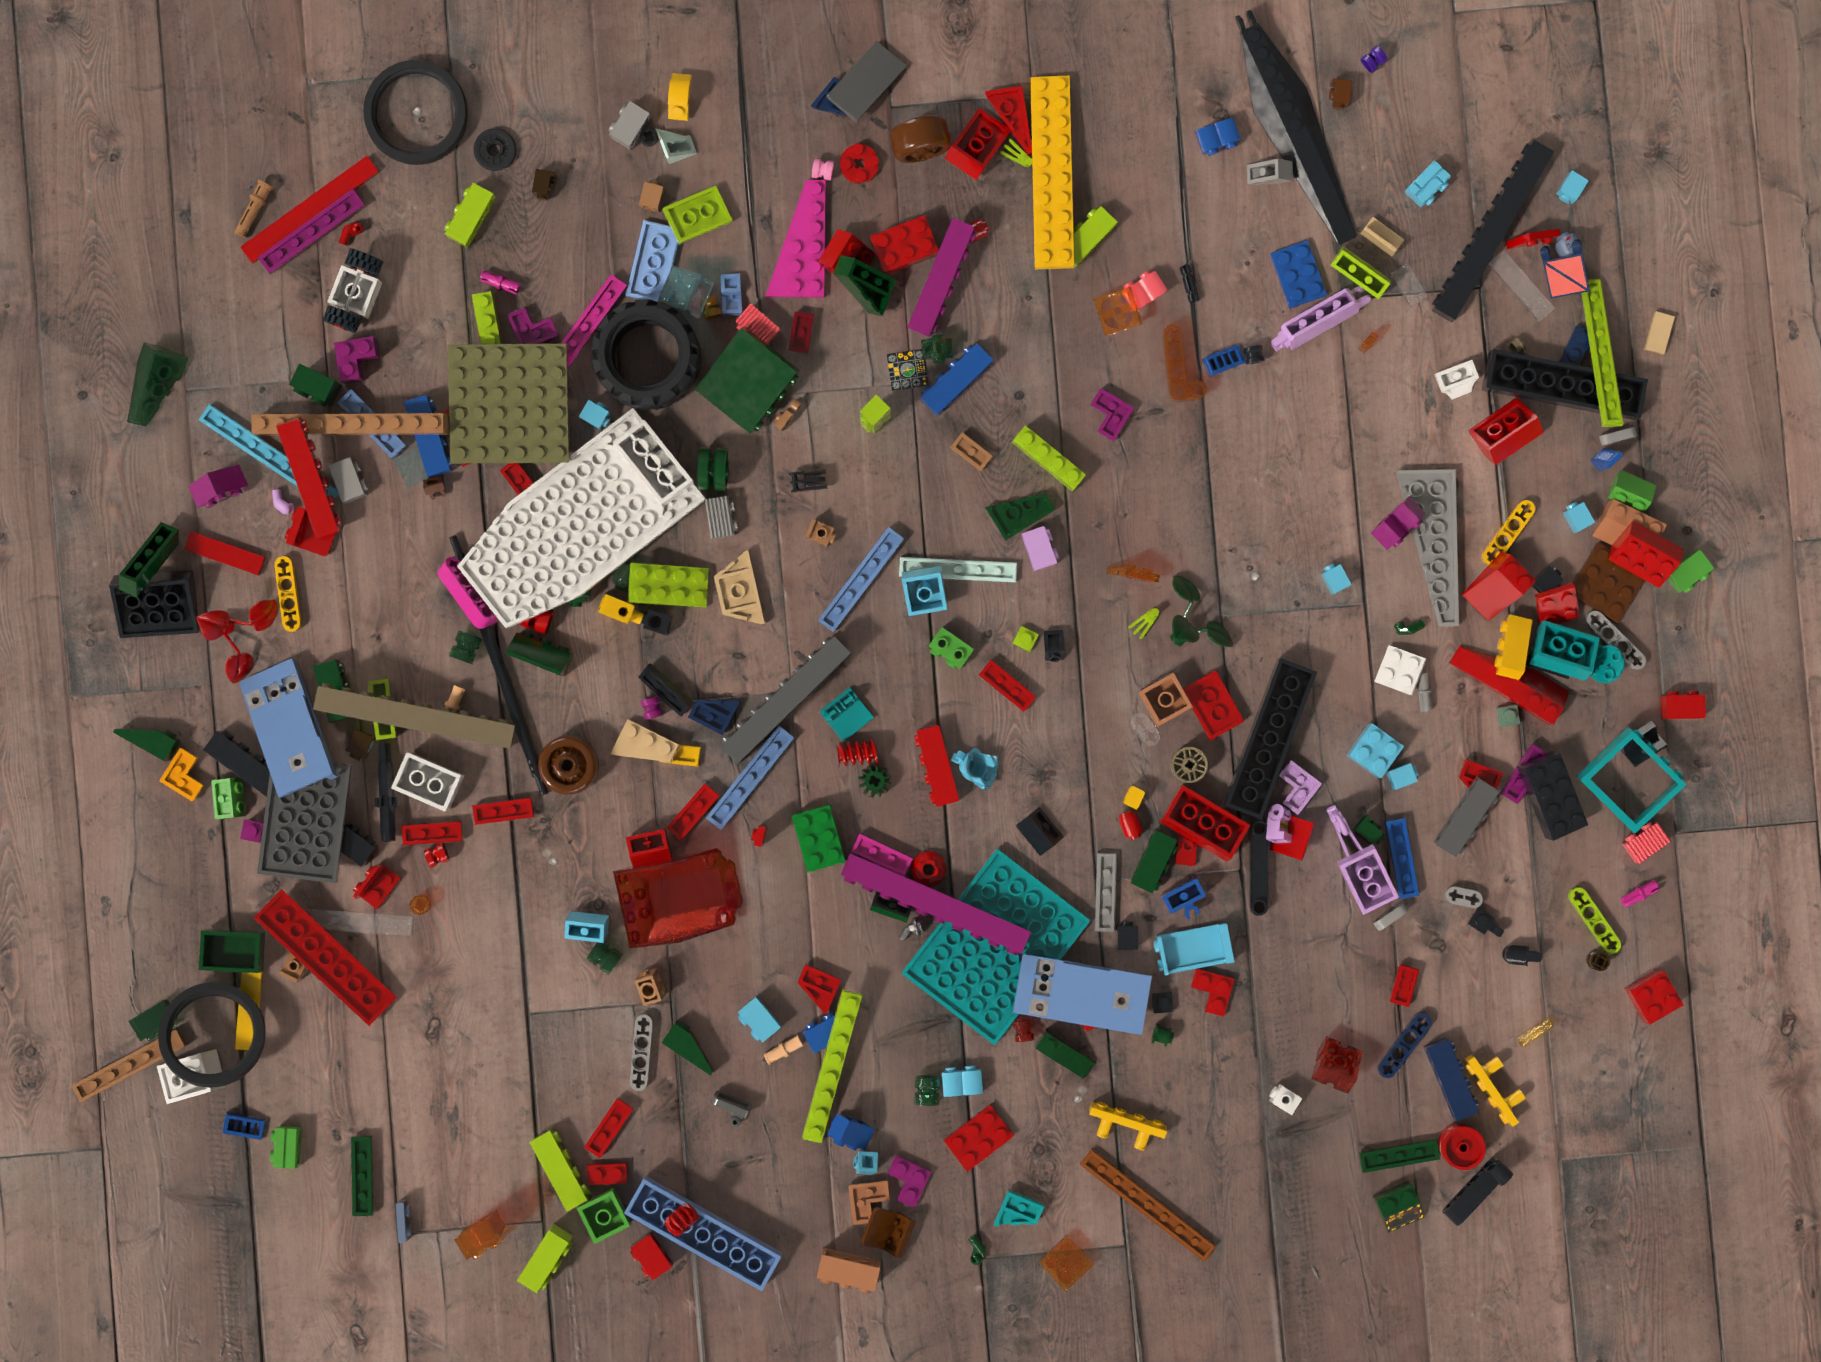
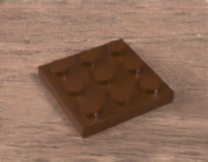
M1598 542L1572 583L1576 588L1577 600L1593 610L1601 612L1606 618L1617 624L1643 584L1644 579L1608 560L1610 549Z

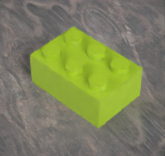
M553 1223L517 1281L535 1293H538L540 1289L544 1291L552 1278L549 1275L550 1272L555 1273L563 1261L560 1256L563 1255L565 1257L573 1245V1242H571L573 1236Z

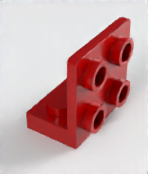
M384 864L371 866L365 873L367 878L363 882H359L353 889L355 894L352 897L354 899L362 898L375 909H379L402 877Z

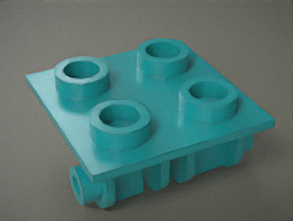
M850 687L819 711L843 742L874 718Z

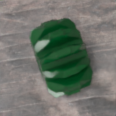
M878 764L875 767V771L869 765L870 773L864 769L862 770L866 778L862 776L858 778L865 781L859 787L867 786L863 792L864 794H867L869 789L872 790L870 794L872 798L874 797V791H877L878 796L881 797L880 789L886 793L888 792L884 784L891 785V782L885 781L891 775H882L886 772V768L878 772ZM873 775L881 780L876 787L874 784L869 783V779L872 780L870 777Z

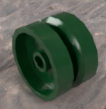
M710 447L699 448L698 490H709L713 478L715 490L726 491L729 478L728 448H717L714 460L712 459Z

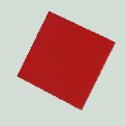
M1291 816L1288 822V833L1292 835V843L1272 842L1270 850L1303 861L1315 823Z

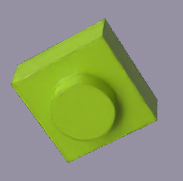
M1021 626L1012 644L1030 652L1039 634Z

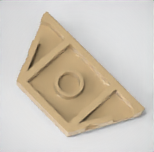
M746 550L714 576L723 615L763 625L765 621L749 551Z

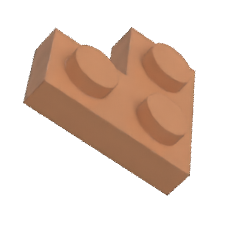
M888 1179L848 1185L853 1225L869 1222L872 1214L871 1203L890 1200Z

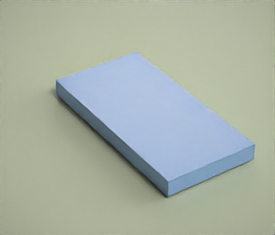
M643 220L626 297L639 300L650 299L665 303L679 245L669 225Z

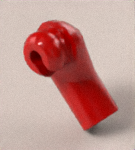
M359 222L345 225L338 243L347 246L350 237L363 232V225Z

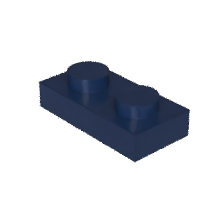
M1578 325L1575 326L1559 362L1580 365L1589 347L1586 329Z

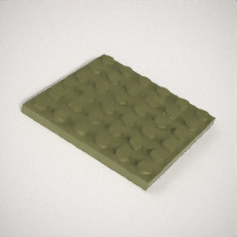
M567 344L448 345L451 464L570 462Z

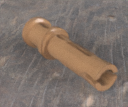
M259 179L254 193L249 196V205L233 232L243 238L246 237L261 206L266 205L267 202L265 200L270 191L274 189V187Z

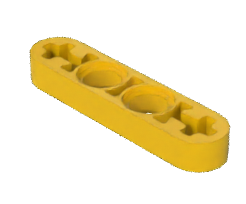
M1529 500L1521 501L1511 512L1482 553V561L1486 565L1493 561L1487 560L1489 557L1487 553H1492L1495 550L1492 545L1504 553L1512 545L1535 512L1533 502ZM1529 505V513H1524L1521 518L1515 516V513H1517V515H1520L1523 511V508L1521 506ZM1512 519L1519 522L1517 530H1511L1509 527V522ZM1500 535L1507 537L1508 543L1506 546L1498 544L1497 539ZM1496 551V553L1494 554V558L1500 553V551Z
M281 556L276 559L274 566L282 624L285 630L296 632L302 626L295 568L291 558ZM283 560L289 563V566L286 567V573H291V576H280V574H284V569L280 567ZM285 579H290L292 582V587L289 590L282 588V582ZM289 598L295 602V606L290 610L284 605L285 601ZM296 611V615L292 614V618L297 621V624L292 629L291 626H288L291 617L290 615L286 616V612L293 613Z

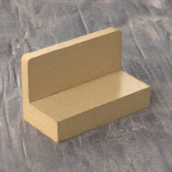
M1374 217L1371 218L1360 233L1391 257L1404 241L1403 238Z

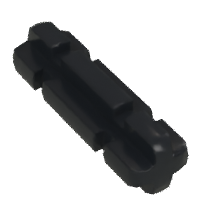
M1183 265L1180 267V272L1183 275L1182 280L1186 293H1188L1189 303L1198 302L1199 295L1198 292L1196 293L1197 288L1194 277L1191 275L1190 265Z

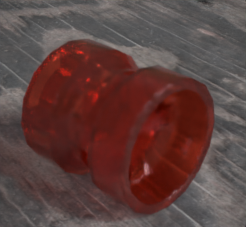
M1032 1020L1013 1022V1028L1016 1030L1015 1042L1034 1040V1034L1031 1032L1033 1027Z

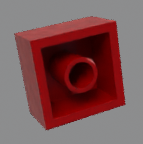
M1657 969L1624 988L1643 1022L1649 1025L1684 1006L1663 970Z

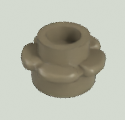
M1515 338L1509 342L1508 348L1512 353L1524 355L1526 345L1523 340Z

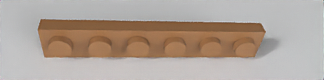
M178 1029L172 1031L171 1043L175 1053L187 1045ZM158 1039L71 1085L80 1103L162 1060Z

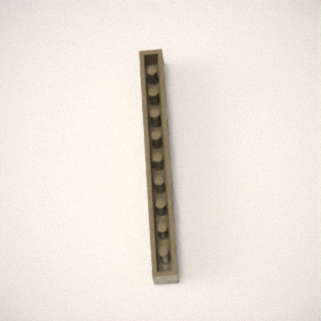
M322 683V687H317L313 710L508 749L511 747L515 725H511L510 720L499 719V722L491 721L490 716L480 715L479 718L471 717L472 713L460 711V714L452 713L453 709L441 707L440 710L432 709L433 705L421 703V706L413 705V701L402 699L401 702L393 701L394 697L382 695L381 698L373 697L374 693L362 691V695L356 694L354 689L342 687V691L336 690L334 685Z

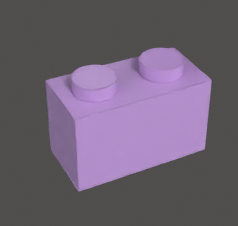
M1042 526L1021 534L1034 572L1057 564L1056 559H1059L1056 548L1051 547L1050 541L1053 539L1049 529L1045 530V527Z

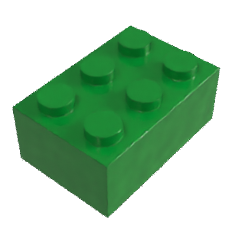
M830 805L791 815L807 873L846 862Z

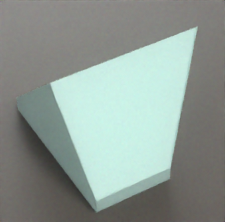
M655 128L669 164L697 154L690 135L684 136Z

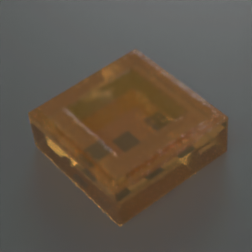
M1375 332L1370 333L1360 345L1359 350L1365 353L1379 335Z

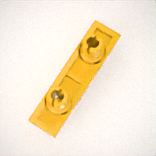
M1472 1055L1465 1058L1464 1060L1467 1063L1466 1069L1471 1075L1475 1074L1479 1080L1476 1083L1481 1091L1488 1093L1490 1097L1487 1099L1493 1108L1497 1107L1500 1111L1498 1116L1505 1125L1508 1123L1512 1127L1518 1124V1120L1512 1113V1108L1525 1100V1096L1518 1089L1504 1099L1489 1079L1491 1074L1503 1067L1500 1059L1496 1056L1482 1066Z
M1091 1102L1089 1115L1101 1118L1097 1136L1107 1139L1112 1123H1117L1139 1131L1134 1144L1136 1149L1144 1151L1150 1135L1165 1139L1167 1126L1163 1122L1147 1120L1140 1114L1131 1115L1122 1108L1113 1109L1103 1102Z

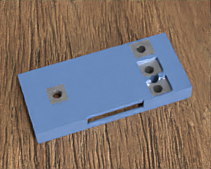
M291 658L239 682L279 798L324 778L332 780L338 777L297 661ZM305 697L307 698V701H308V703H309V706H310V709H311V712H312L314 721H315V723H316V726H317V729H318V732H319V735H320L319 737H318V734H317V731H316L314 722H313V720H312V717H311V714H310V711H309L307 702H306V700H305ZM297 760H301V764L299 766L295 765V762Z
M1023 953L1013 1013L1142 1035L1152 976ZM1044 964L1050 965L1048 971L1043 970ZM1042 974H1047L1048 980L1043 981L1041 979ZM1041 984H1046L1047 988L1046 990L1042 991L1040 990L1039 986ZM1120 997H1123L1125 999V1003L1123 1005L1118 1004V999ZM1041 1003L1044 1007L1042 1010H1038L1036 1005Z

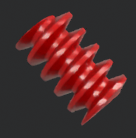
M870 739L869 745H867L865 740H862L861 746H859L857 740L854 741L853 746L847 741L845 747L839 742L837 747L839 767L841 761H843L846 767L849 761L855 766L857 760L860 765H863L864 759L867 760L868 764H871L873 758L876 764H878L877 746L873 739Z

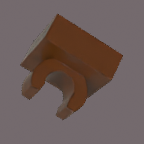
M442 474L423 480L425 494H430L432 500L435 499L434 492L439 491L442 497L445 496V481Z

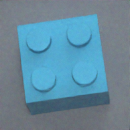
M941 566L902 572V584L909 616L947 610L948 602Z
M1368 723L1346 756L1375 777L1382 778L1404 746L1374 724Z

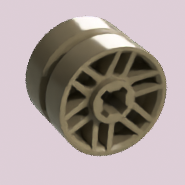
M1194 747L1178 749L1170 760V770L1173 776L1179 781L1186 783L1199 781L1204 777L1208 769V761L1205 754ZM1188 761L1192 763L1190 768L1185 766Z

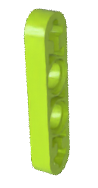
M1572 888L1568 893V899L1601 948L1610 954L1617 953L1621 948V942L1595 903L1583 888ZM1575 892L1582 893L1580 898L1583 902L1588 901V903L1582 905L1579 900H1574ZM1586 907H1592L1594 910V914L1590 918L1584 915ZM1598 923H1603L1605 926V931L1602 934H1597L1595 931V926ZM1607 936L1610 941H1615L1614 949L1607 948L1609 945L1606 939L1601 940V938Z

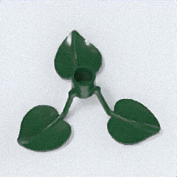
M1173 576L1172 585L1176 594L1184 600H1189V605L1183 616L1176 615L1172 620L1173 633L1170 635L1172 642L1178 646H1182L1185 642L1194 643L1199 640L1200 633L1207 632L1208 638L1214 643L1225 647H1233L1228 631L1220 623L1209 621L1207 627L1198 631L1189 623L1186 617L1194 601L1200 600L1199 590L1188 579Z

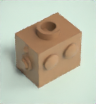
M658 968L640 972L634 980L643 1006L662 1001L667 993Z

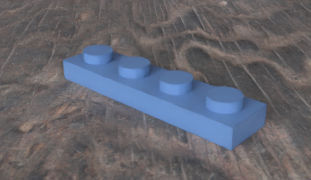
M352 389L337 402L348 414H376ZM369 435L391 459H394L407 446L397 435Z

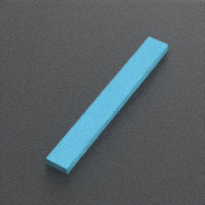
M209 404L199 421L297 486L289 461L284 453L259 436L252 434L250 430L213 405ZM329 484V488H327L329 496L332 495L335 500L339 494L338 490Z

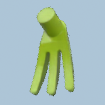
M1009 139V142L1020 154L1006 144L1004 147L1017 158L1003 151L1000 154L1025 167H1030L1032 165V158L1012 139Z
M1157 608L1150 609L1129 625L1128 628L1131 629L1145 619L1133 632L1136 635L1148 623L1139 639H1142L1158 617L1159 610Z

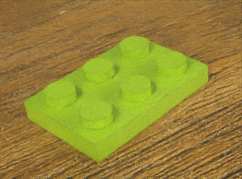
M716 185L662 209L679 245L733 221Z

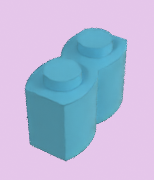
M976 1065L965 1066V1070L949 1067L945 1068V1072H941L944 1097L983 1094L981 1069H977Z

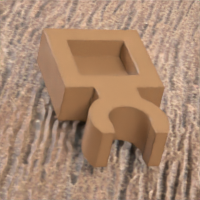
M794 399L784 413L781 411L774 420L777 422L775 427L782 432L800 408L801 403Z

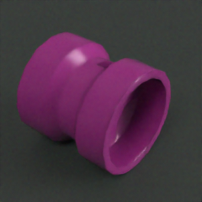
M659 696L640 701L641 707L646 709L644 710L645 720L664 715L663 710L659 706Z

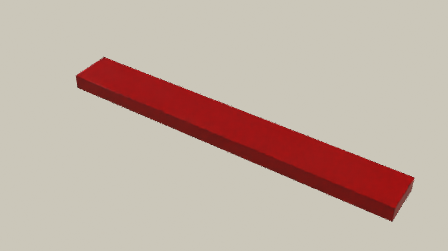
M365 156L240 248L252 264L255 263L264 252L347 192L359 188L377 175L379 171L369 157Z

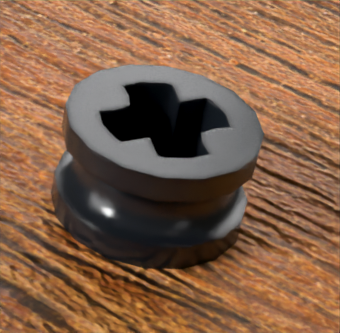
M644 128L640 133V140L644 146L652 147L657 143L658 136L654 129ZM652 133L653 140L646 142L644 135Z

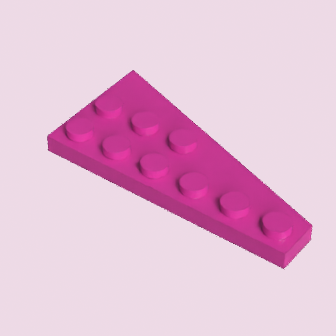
M826 180L805 181L765 297L824 298L825 268L818 261L825 251Z

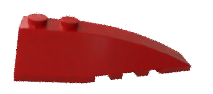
M1461 646L1457 648L1449 661L1451 665L1547 725H1554L1564 709L1569 695L1568 690L1539 672L1526 667L1524 674L1519 680L1496 675L1495 657Z

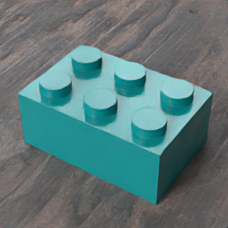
M1543 620L1535 632L1529 664L1586 681L1594 670L1600 637Z

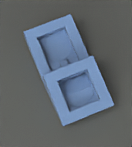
M740 273L721 274L723 317L740 316L743 313Z

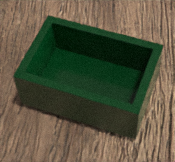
M201 930L199 970L244 973L263 972L265 932Z

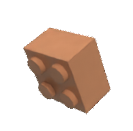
M1174 673L1137 692L1156 726L1164 724L1193 707Z

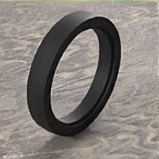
M409 60L386 68L374 79L364 100V122L371 140L385 155L404 164L425 165L444 158L455 149L465 133L468 121L465 95L452 75L430 62ZM422 74L437 79L447 87L454 101L455 117L449 133L439 144L423 151H406L395 147L384 138L378 126L377 107L381 95L392 82L407 75Z
M218 982L198 984L176 996L163 1013L158 1031L159 1049L168 1068L180 1079L192 1085L207 1088L229 1085L249 1073L262 1054L266 1037L265 1021L255 1001L239 988ZM209 996L225 997L237 1002L247 1011L253 1025V1039L245 1057L231 1069L216 1074L198 1073L184 1066L175 1056L171 1043L172 1028L180 1012L190 1003Z

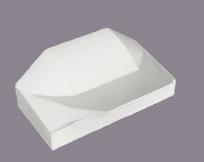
M1473 360L1434 374L1441 392L1446 393L1451 399L1472 392L1474 382L1479 378Z

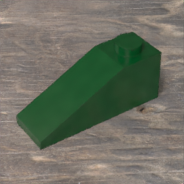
M114 729L113 733L163 761L171 759L180 743V740L176 738L177 735L169 730L164 732Z
M676 1021L662 1041V1044L711 1076L714 1069L693 1032L689 1030L691 1027L682 1021L680 1023Z
M1046 1030L1035 1045V1049L1083 1079L1095 1063Z

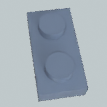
M399 1200L396 1203L398 1243H406L409 1237H412V1226L408 1223V1217L411 1216V1207L407 1205V1200Z

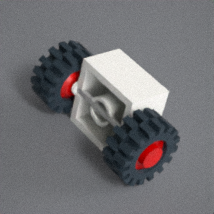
M350 248L345 264L357 269V271L341 265L327 301L332 306L328 305L323 321L340 329L357 333L362 320L358 316L369 319L382 285L379 279L364 273L378 277L383 261L370 254Z

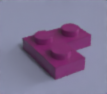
M525 307L507 315L519 344H542L559 336L551 317L533 325Z
M1102 388L1099 389L1090 404L1093 408L1107 415L1097 433L1114 442L1134 407Z
M895 1155L887 1174L904 1181L897 1200L915 1208L931 1171Z

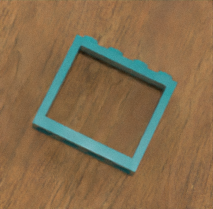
M1627 727L1577 777L1635 834L1687 784L1682 780L1684 776L1677 769L1673 771L1669 767L1671 763L1663 755L1659 757L1655 753L1657 749L1650 742L1646 744L1642 740L1644 736L1637 729L1633 731ZM1632 739L1675 781L1634 821L1591 780Z

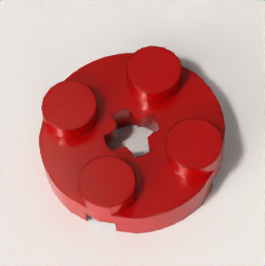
M856 143L849 146L841 155L840 168L842 175L851 183H867L878 172L879 160L877 154L867 145ZM862 159L864 167L855 168V161Z

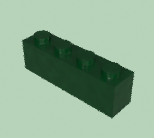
M160 522L120 572L119 590L138 597L179 545L178 529Z

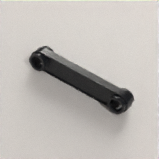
M1259 819L1254 820L1249 828V908L1256 916L1264 915L1268 909L1267 824ZM1257 823H1261L1264 827L1260 834L1254 831V826ZM1259 901L1262 902L1263 910L1255 912L1254 904Z

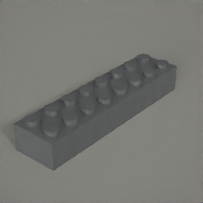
M835 636L832 639L827 637L820 644L822 648L818 652L814 650L807 657L808 662L804 666L800 664L793 671L795 675L790 680L785 678L778 685L780 689L776 693L771 692L764 699L766 703L762 707L757 706L751 711L752 717L748 721L743 719L736 726L738 730L734 734L729 733L722 740L724 744L721 748L737 764H740L851 655L849 650Z

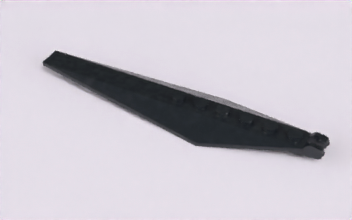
M1248 10L1246 11V16L1251 27L1245 28L1240 15L1235 16V20L1241 35L1253 113L1283 160L1292 161L1295 179L1337 244L1346 243L1357 236L1307 87L1259 23L1256 22L1252 11Z

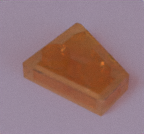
M1125 564V567H1108L1106 573L1108 575H1119L1124 578L1159 583L1160 575L1153 574L1152 569L1142 568L1140 571L1136 570L1137 566Z

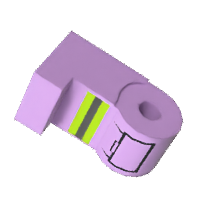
M1274 804L1269 809L1267 840L1273 843H1292V835L1288 833V822L1291 819V812L1288 808L1280 804Z

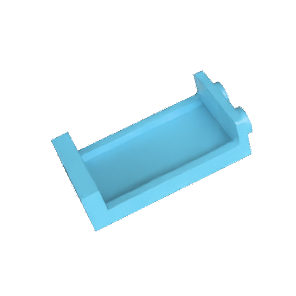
M1225 922L1157 935L1156 941H1153L1155 952H1159L1160 960H1157L1159 972L1163 971L1165 976L1171 973L1212 965L1234 963L1228 926Z

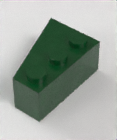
M840 255L833 274L869 314L883 316L896 279L856 258Z

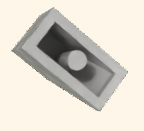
M1273 159L1247 165L1248 185L1280 184L1293 181L1292 161Z

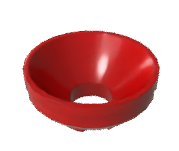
M925 851L913 859L911 874L916 882L932 887L938 885L944 879L946 864L938 853ZM925 864H932L935 871L932 875L928 876L923 873V866Z

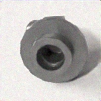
M914 917L911 923L904 927L898 938L905 941L911 932L920 936L923 931L922 920Z

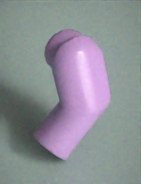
M282 489L272 490L274 507L286 515L293 513L295 506L293 503H287L283 500Z

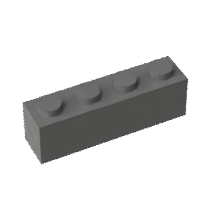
M1476 776L1437 835L1434 843L1455 857L1458 854H1462L1467 846L1465 843L1469 837L1472 838L1478 830L1476 826L1480 821L1483 822L1489 813L1487 811L1491 804L1494 805L1497 802L1500 791Z

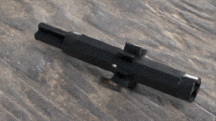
M390 743L379 744V797L374 798L375 807L380 809L381 842L396 841L395 806H399V797L394 796V789H391L394 775Z

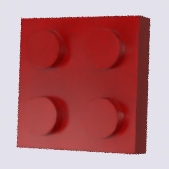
M1573 583L1535 594L1539 625L1543 620L1554 624H1561L1579 618L1576 588Z

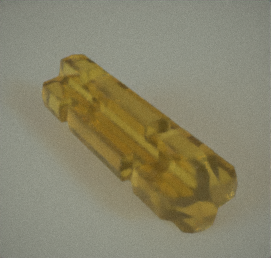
M1545 1019L1541 1022V1025H1536L1527 1031L1526 1035L1518 1037L1517 1041L1521 1047H1526L1530 1044V1041H1535L1544 1035L1545 1031L1551 1030L1554 1026L1549 1019Z

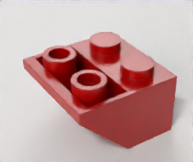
M837 229L818 263L833 274L840 255L856 258L869 265L875 253L853 234Z
M666 828L626 837L628 852L635 875L674 867Z

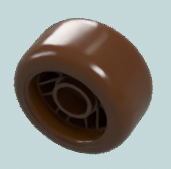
M939 115L921 116L907 120L895 126L890 132L894 156L901 163H916L929 160L945 153L951 147V137L946 120Z
M561 736L550 741L542 750L538 762L539 774L545 785L552 791L563 795L578 794L588 789L595 781L599 771L598 755L593 746L586 740L577 736ZM567 759L573 763V768L570 771H566L563 768V763Z

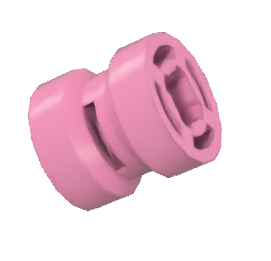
M814 158L812 178H819L823 175L825 180L831 181L834 161L828 160L824 164V161Z

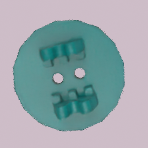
M1612 645L1598 646L1594 670L1590 675L1592 679L1605 684L1618 679L1623 673L1626 663L1622 651Z

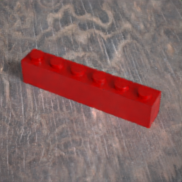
M300 416L278 423L276 428L316 538L338 532L341 528L342 520L339 513H335L334 507L336 504L332 495L329 496L327 478L321 474L322 464L320 459L315 457V444L312 439L309 440L307 432H309L307 422L305 420L302 421Z

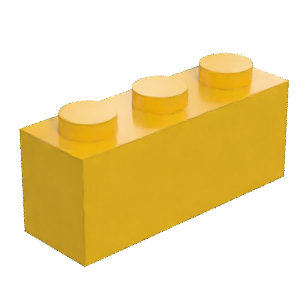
M1509 614L1507 619L1501 622L1500 632H1502V638H1499L1497 649L1500 651L1494 663V666L1497 667L1496 675L1519 680L1524 674L1532 626L1531 619Z

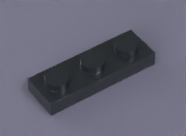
M651 663L645 667L638 677L681 717L694 703Z

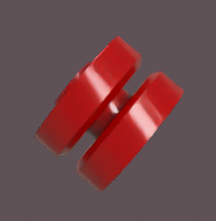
M1455 1123L1447 1126L1439 1136L1438 1148L1441 1157L1456 1169L1470 1170L1475 1168L1482 1162L1486 1154V1144L1483 1137L1477 1130L1466 1124Z

